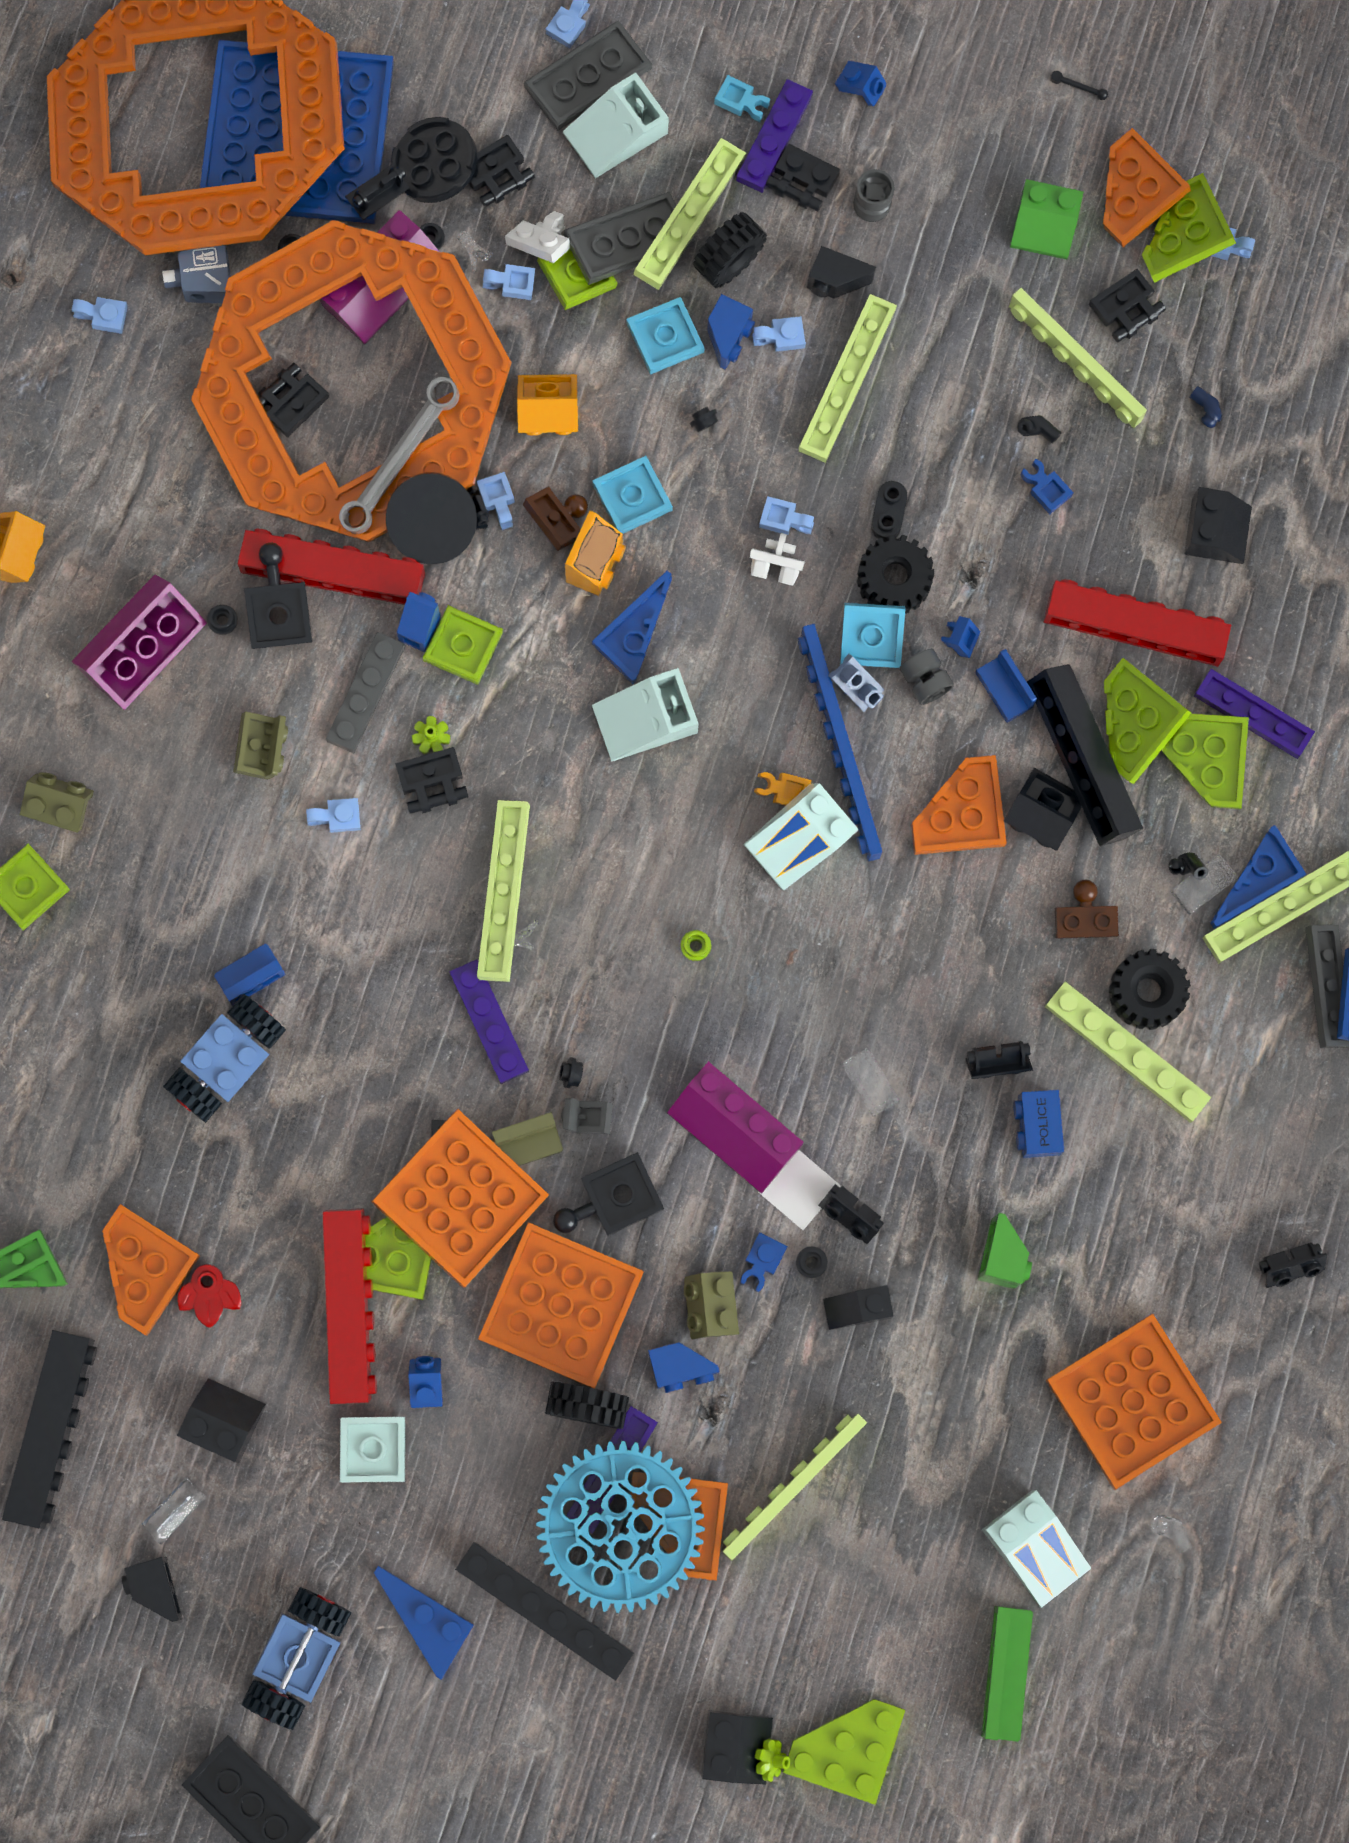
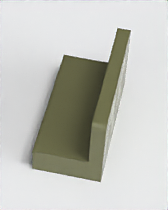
M552 1112L492 1132L495 1144L518 1166L563 1151Z

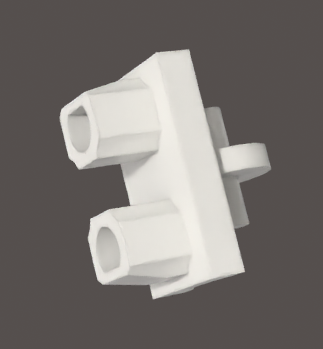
M784 533L780 534L779 541L767 538L765 547L776 550V554L753 548L749 557L752 558V576L767 579L770 563L782 566L778 582L792 586L798 577L799 570L803 571L805 561L782 556L783 552L794 554L796 545L785 543L787 534Z

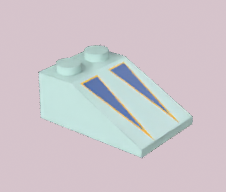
M815 783L809 784L743 845L782 890H785L835 852L859 829L822 785Z
M1037 1490L1030 1491L982 1529L983 1533L1041 1608L1091 1569L1065 1528Z

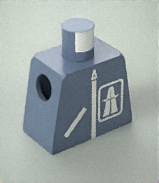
M226 245L178 252L179 268L162 271L165 288L182 286L185 300L192 303H223L226 293L225 287L228 278L231 277Z

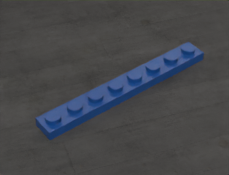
M815 624L803 626L801 637L798 638V645L801 654H807L810 664L806 666L807 676L810 683L815 682L818 691L817 694H814L816 706L819 712H824L826 722H823L824 733L827 740L832 739L835 749L831 751L832 760L835 768H840L843 779H840V786L843 796H849L852 807L848 808L850 820L859 829L860 836L857 837L858 847L861 854H866L868 862L877 860L882 855V848L833 684L828 676L829 671Z

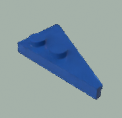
M668 570L592 641V645L632 684L638 678L672 581V574Z
M1276 825L1268 830L1210 922L1214 929L1307 875Z
M378 1566L374 1572L375 1576L436 1677L442 1680L474 1624Z

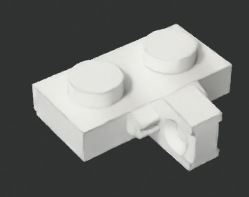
M553 211L545 217L543 223L538 222L536 225L523 220L505 235L506 245L554 263L571 248L569 238L561 235V232L565 230L564 215Z

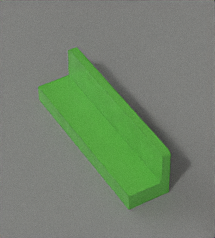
M994 1606L981 1737L984 1739H1001L1016 1742L1021 1739L1033 1618L1031 1610Z

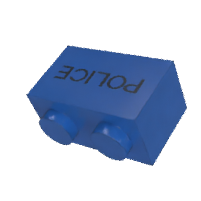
M1059 1090L1021 1092L1018 1095V1101L1013 1102L1014 1118L1020 1119V1131L1016 1132L1017 1150H1022L1023 1158L1060 1156L1064 1153Z

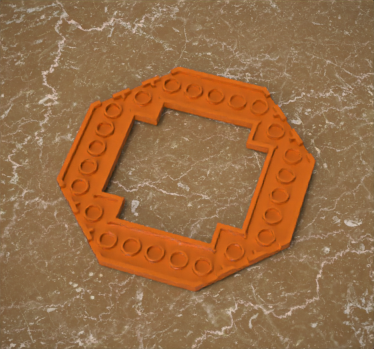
M121 0L113 10L108 9L95 23V29L85 40L82 38L66 55L68 59L58 69L54 68L47 75L52 184L56 189L144 255L263 240L344 150L336 40L329 33H324L314 26L312 21L297 10L293 11L286 6L282 0ZM247 30L250 56L277 52L284 151L254 154L256 181L142 196L141 175L138 170L112 173L107 75L136 71L134 45Z
M332 220L228 278L223 303L217 313L209 348L206 349L200 369L201 375L197 388L194 389L191 401L247 506L370 542L388 532L386 526L388 502L395 489L407 479L420 473L435 472L456 479L465 489L475 484L512 362L453 254L438 252L422 245L404 240L400 241L386 237L384 234L363 228H355ZM363 275L376 301L402 287L404 288L452 381L457 386L460 397L455 407L450 410H442L438 416L444 431L425 440L416 447L371 511L372 524L370 528L364 533L354 534L342 526L339 519L340 511L346 503L358 500L382 465L339 487L326 462L299 475L246 373L272 359L259 332ZM451 392L437 401L441 404L447 403L454 394ZM354 507L348 511L350 513L349 523L352 528L363 525L366 520L363 508Z

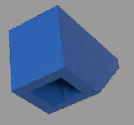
M723 294L719 297L708 318L707 331L719 366L726 370L730 361L736 362L742 346L739 344L743 336L746 338L750 336L755 321L752 320V308Z
M409 592L397 629L398 641L424 653L441 620L438 603H435L436 600L432 596L423 592H419L418 595Z
M681 1343L648 1350L657 1389L664 1388L665 1393L683 1389V1382L695 1380L696 1385L714 1381L713 1375L720 1372L717 1364Z

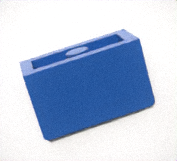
M1006 649L1000 651L996 659L976 670L977 677L1006 723L1033 708L1037 698Z
M263 944L215 973L214 977L233 1006L243 994L250 997L286 974L269 946Z

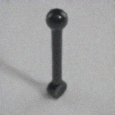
M1054 71L1051 74V81L1054 84L1065 83L1097 95L1100 100H1105L1108 97L1106 89L1098 90L1063 77L1060 71Z

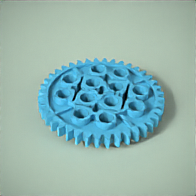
M622 1441L619 1450H615L613 1443L608 1442L607 1451L604 1452L602 1447L597 1444L595 1455H592L588 1449H584V1460L574 1455L572 1456L575 1465L573 1468L565 1463L562 1465L566 1474L564 1476L557 1473L553 1475L558 1482L557 1486L547 1484L546 1487L552 1493V1496H542L541 1500L548 1504V1507L538 1509V1513L546 1516V1518L536 1523V1526L545 1529V1532L538 1535L537 1539L546 1541L547 1544L540 1548L539 1551L542 1553L549 1552L550 1554L544 1561V1565L554 1563L556 1566L550 1575H562L558 1586L561 1587L569 1583L571 1585L568 1590L569 1596L577 1590L580 1592L578 1602L582 1603L587 1597H590V1607L594 1608L598 1601H601L604 1612L607 1611L610 1603H612L616 1613H620L622 1604H626L629 1612H633L634 1603L638 1602L639 1606L644 1610L646 1609V1599L649 1598L654 1605H657L658 1593L665 1598H669L667 1587L670 1586L678 1590L680 1587L676 1581L677 1577L683 1580L688 1579L683 1569L695 1568V1565L689 1558L700 1557V1553L693 1547L694 1545L703 1544L704 1541L696 1537V1533L705 1531V1527L696 1524L697 1520L704 1518V1514L695 1512L694 1509L699 1507L702 1502L691 1500L697 1489H686L685 1486L690 1482V1477L680 1480L679 1475L683 1468L679 1467L672 1471L670 1468L673 1459L670 1458L662 1463L661 1451L652 1457L650 1456L651 1446H647L641 1453L639 1452L638 1443L635 1442L631 1450H627L625 1441ZM635 1468L644 1470L647 1475V1481L641 1487H634L628 1479L630 1471ZM589 1474H595L601 1479V1488L596 1493H590L584 1488V1479ZM619 1483L632 1493L640 1495L645 1492L648 1495L646 1501L649 1503V1506L658 1512L662 1518L643 1506L638 1509L634 1508L635 1500L631 1494L619 1486ZM611 1484L612 1488L602 1499L601 1507L604 1509L603 1513L596 1512L590 1515L583 1526L579 1528L578 1526L589 1513L590 1506L587 1504L588 1500L595 1501L600 1498ZM660 1488H666L672 1494V1502L666 1507H660L654 1501V1493ZM615 1494L623 1495L627 1501V1507L621 1513H615L609 1507V1500ZM569 1500L579 1502L582 1507V1512L576 1519H570L564 1513V1506ZM629 1512H632L626 1525L629 1532L627 1534L621 1532L612 1541H609L615 1529V1525L612 1523L613 1520L620 1521L626 1518ZM640 1514L648 1515L653 1522L651 1530L646 1533L637 1531L634 1526V1520ZM595 1520H601L607 1526L606 1536L601 1539L592 1537L589 1532V1526ZM662 1524V1529L653 1539L652 1548L655 1550L654 1553L646 1552L644 1555H641L632 1568H629L639 1554L641 1546L638 1544V1541L640 1539L646 1541L648 1538H651ZM671 1534L677 1538L678 1547L674 1552L666 1553L660 1548L659 1542L662 1536ZM580 1535L598 1547H601L603 1544L607 1545L609 1548L606 1553L610 1559L622 1567V1570L608 1559L601 1558L599 1561L595 1560L596 1552L591 1545L580 1538ZM626 1540L632 1545L633 1553L629 1558L621 1559L615 1554L614 1548L618 1541ZM575 1546H581L587 1552V1560L581 1565L573 1563L569 1557L571 1549ZM647 1560L655 1562L658 1566V1574L651 1579L643 1577L640 1573V1565ZM601 1566L610 1568L613 1573V1579L609 1584L602 1585L596 1581L595 1571Z

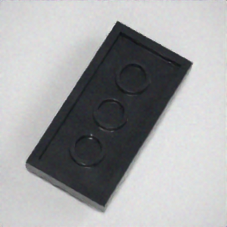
M229 1735L225 1737L182 1784L239 1843H307L322 1827Z

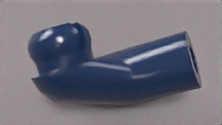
M1197 386L1189 398L1204 408L1205 415L1201 418V422L1209 428H1214L1216 423L1222 419L1219 402L1211 394Z

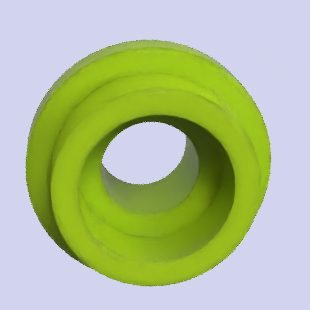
M699 930L686 933L681 940L682 954L691 961L705 959L711 951L710 938L706 933ZM697 941L701 944L702 948L699 951H693L690 948V944Z

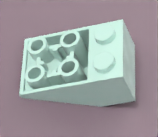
M635 72L611 87L563 131V134L596 179L667 135L669 117Z
M679 668L649 677L592 705L611 762L698 733L699 724Z

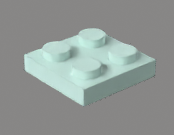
M405 1417L341 1418L340 1483L405 1482Z

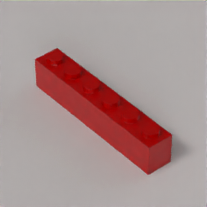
M259 528L254 529V531L245 530L237 563L240 572L243 574L268 578L266 565L259 559V550L265 543L273 542L278 544L283 551L282 561L278 564L280 581L289 583L305 581L306 586L401 605H405L409 592L417 595L421 592L425 576L423 564H419L413 558L403 557L402 560L390 558L386 553L377 551L367 554L360 552L358 548L352 546L336 548L331 547L330 543L322 540H314L311 543L301 541V538L295 535L285 534L283 537L272 535L268 530Z
M1067 579L1055 580L1052 586L1043 623L1217 667L1224 659L1232 625L1224 623V620L1219 617L1209 616L1203 618L1196 616L1193 611L1187 609H1178L1176 611L1166 608L1164 604L1159 602L1144 603L1136 601L1137 599L1131 595L1120 594L1116 596L1108 594L1103 588L1090 587L1089 589L1078 586V583Z
M364 1208L323 1211L330 1404L368 1403L372 1399L371 1394H376L377 1392L376 1375H371L370 1362H375L376 1357L375 1343H369V1330H374V1312L368 1311V1298H373L372 1279H367V1267L372 1265L371 1247H366L365 1235H370L371 1223L370 1216H365Z

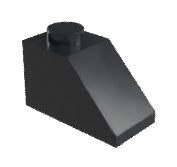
M821 246L808 276L807 289H810L813 294L825 298L828 296L835 299L872 284L876 266Z
M888 1285L857 1290L823 1299L829 1330L887 1320L894 1316Z
M159 1557L124 1568L126 1575L122 1576V1584L126 1595L131 1594L133 1601L171 1622L183 1619L167 1557Z

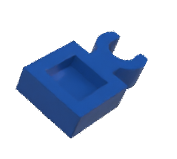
M1035 459L1032 466L1037 470V474H1029L1024 468L1020 475L1026 483L1034 484L1035 487L1031 489L1030 494L1050 515L1070 499L1074 492L1055 471L1047 476L1044 473L1043 463Z
M759 1232L745 1262L753 1265V1267L744 1272L740 1284L744 1285L748 1277L754 1276L758 1279L755 1291L760 1292L765 1284L764 1272L774 1275L788 1246Z

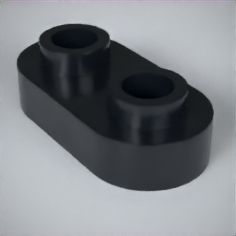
M888 481L882 484L876 498L871 530L876 538L882 537L883 541L887 540L888 535L895 534L896 538L902 527L907 502V490L897 481ZM893 491L897 493L898 497L891 499L887 493ZM888 519L892 522V525L886 527L882 524V521Z

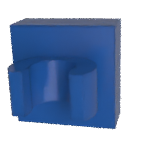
M959 616L957 622H948L946 625L953 631L951 637L942 636L941 640L947 647L953 648L959 656L970 658L981 631L970 618Z

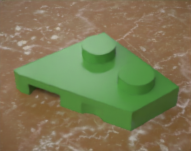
M37 1230L0 1250V1288L61 1287L68 1285L41 1230Z

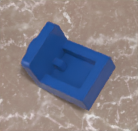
M848 61L835 85L839 91L861 95L869 106H875L883 94L887 83L877 66Z
M420 1356L416 1359H411L409 1361L408 1373L411 1408L443 1407L441 1358Z

